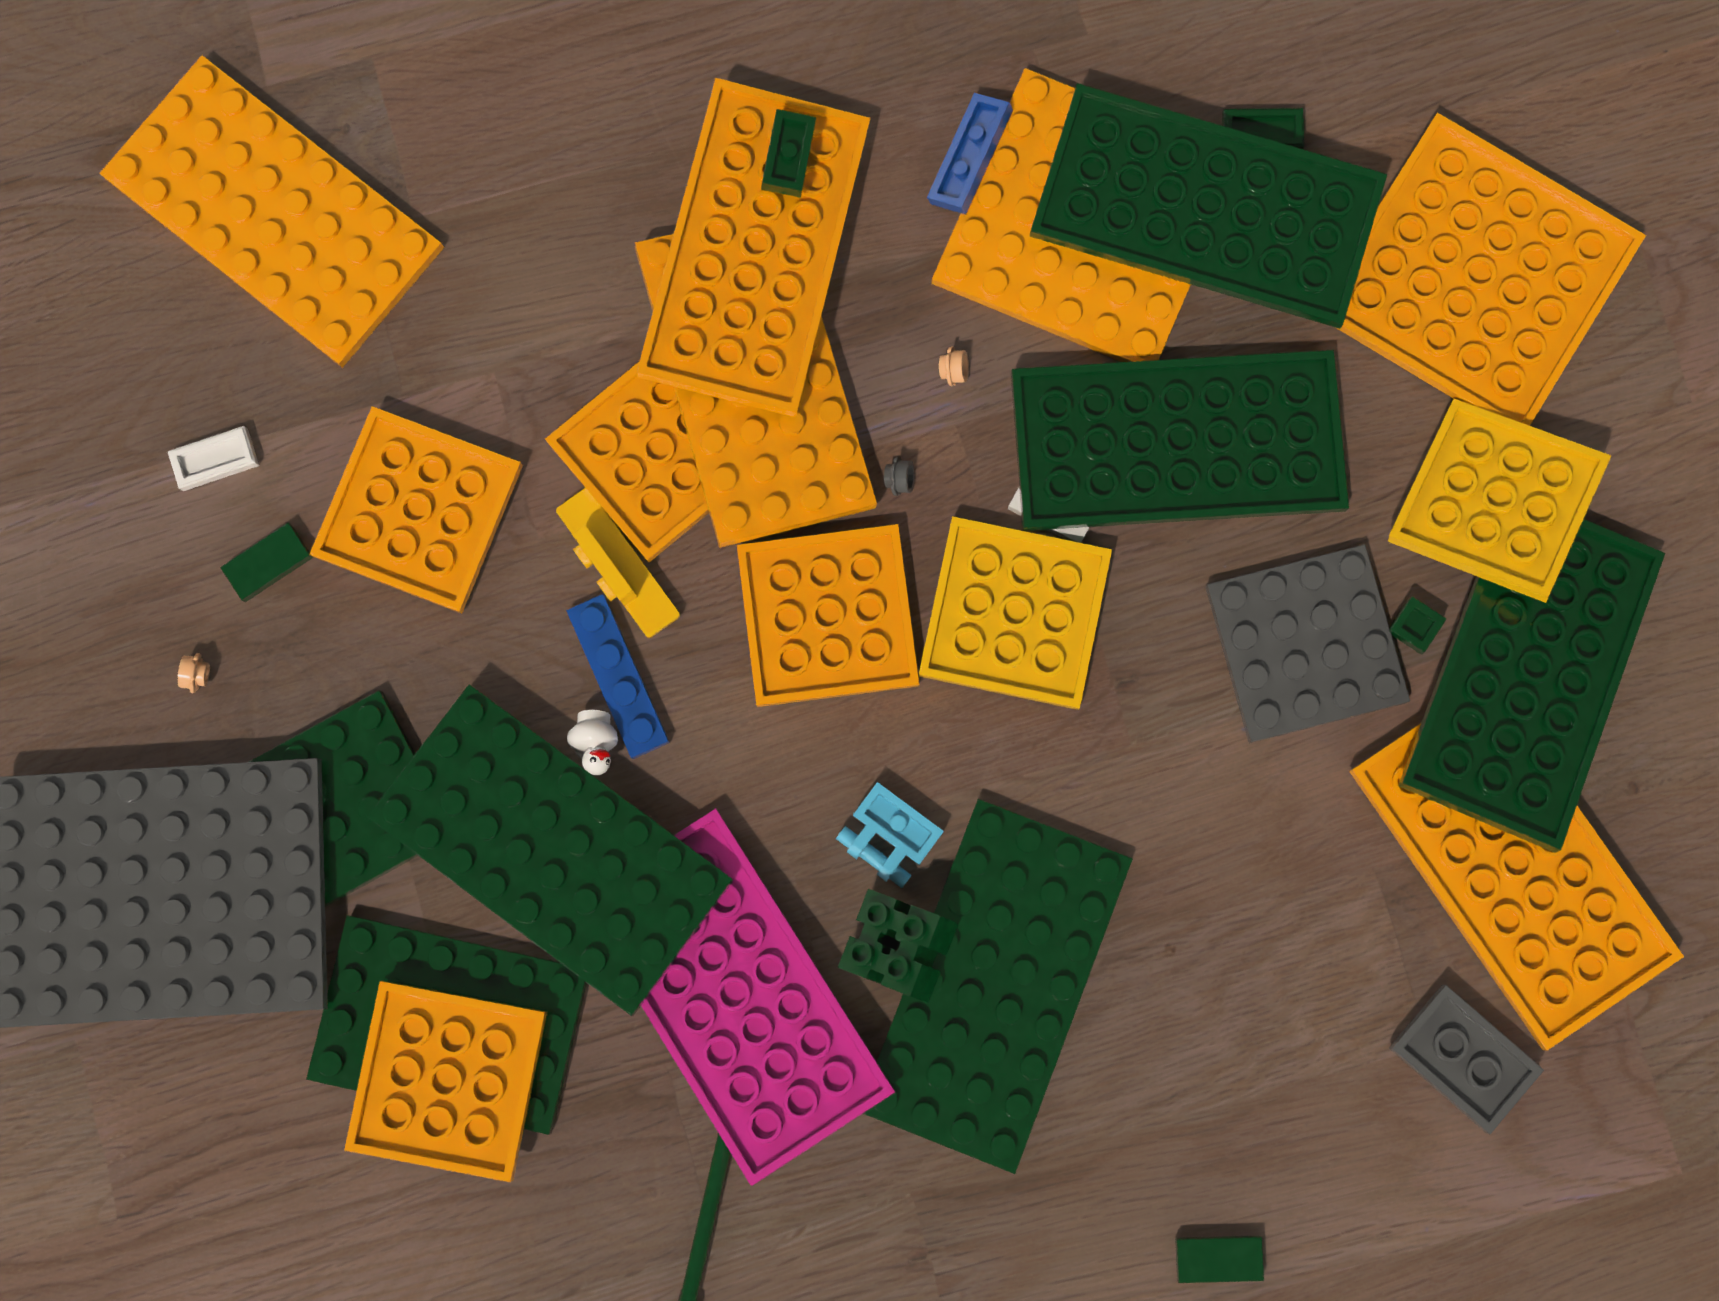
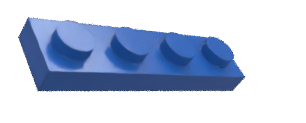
M599 595L566 610L631 759L669 744L670 741L605 595Z

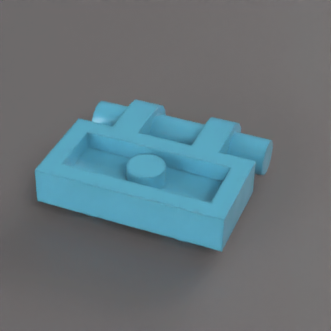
M877 782L853 814L856 819L866 826L859 835L845 826L836 840L848 848L847 853L856 860L860 857L877 869L878 873L876 875L887 882L890 879L903 888L912 875L899 866L901 861L907 856L920 865L944 831ZM875 834H878L895 847L889 857L869 844Z

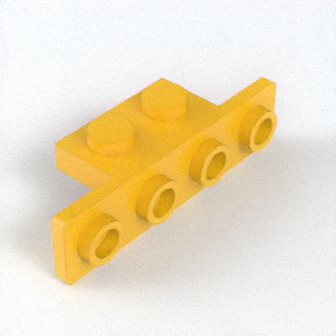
M586 488L557 507L556 513L579 544L573 548V551L587 569L594 564L602 575V578L596 581L610 602L618 597L647 638H652L680 617L676 607L612 519Z

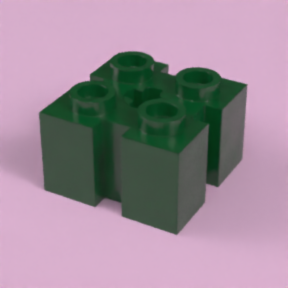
M868 889L856 918L857 921L865 923L859 939L852 936L849 937L838 968L929 1003L940 971L932 968L937 952L947 955L958 924L940 915ZM900 941V946H899L898 950L896 951V946H897L898 942Z

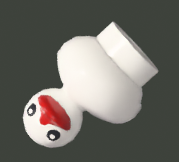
M601 710L579 712L577 724L567 735L569 746L582 759L584 769L591 775H601L608 770L611 763L608 751L612 750L618 742L617 731L610 725L611 715Z

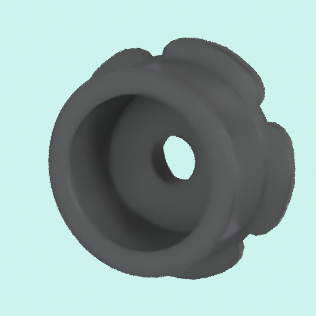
M896 456L893 459V464H887L885 467V487L891 488L894 496L901 495V493H911L915 482L914 464L911 460H901L900 456Z

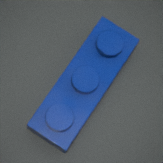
M977 93L973 94L927 196L931 205L967 214L1012 114L1013 108L1009 102Z

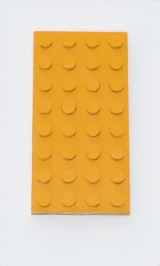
M201 55L99 173L104 179L342 368L444 249L440 241L203 55Z
M715 78L637 369L638 378L796 417L870 122L869 117ZM776 109L816 117L801 198L761 190Z
M673 234L635 242V251L652 311ZM822 316L796 417L674 387L719 548L876 508L877 501Z
M1421 723L1349 771L1542 1050L1548 1051L1684 957L1578 806H1576L1562 849L1554 853L1399 787V781Z

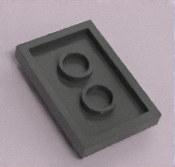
M1442 985L1389 1047L1392 1052L1487 1134H1491L1544 1071L1447 985Z

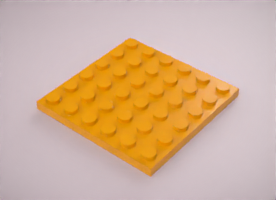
M1024 68L1009 102L1013 108L1012 114L967 214H960L932 277V284L1120 362L1159 360L1191 284L1030 237L1033 221L1075 88Z
M1437 112L1377 208L1344 323L1340 329H1336L1451 398L1530 426L1646 235Z

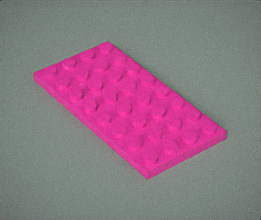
M714 809L674 836L734 881L641 1007L749 1184L753 1186L894 1094L895 1090L717 809Z

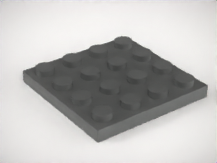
M1365 544L1207 584L1205 587L1249 743L1410 702L1391 632L1388 631L1389 625Z

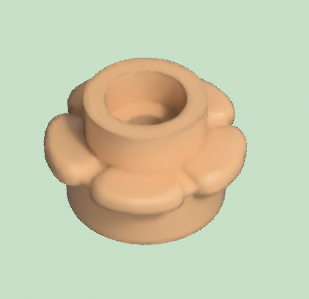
M953 346L948 348L947 355H941L939 358L941 379H947L949 386L967 382L969 375V361L966 350H955Z
M196 653L194 657L184 655L179 665L178 686L179 688L190 689L191 693H195L200 686L206 687L209 679L210 665L208 662H203L200 653Z

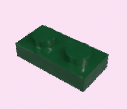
M776 109L761 190L801 198L816 117Z

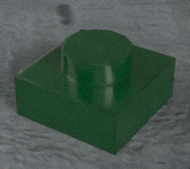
M1412 596L1407 600L1388 631L1405 645L1419 654H1423L1447 619Z

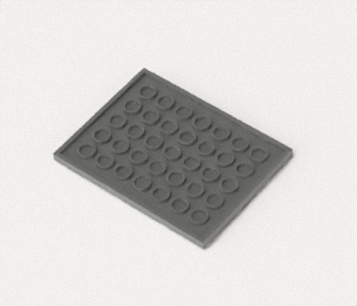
M312 758L0 777V1028L328 1009L321 759Z

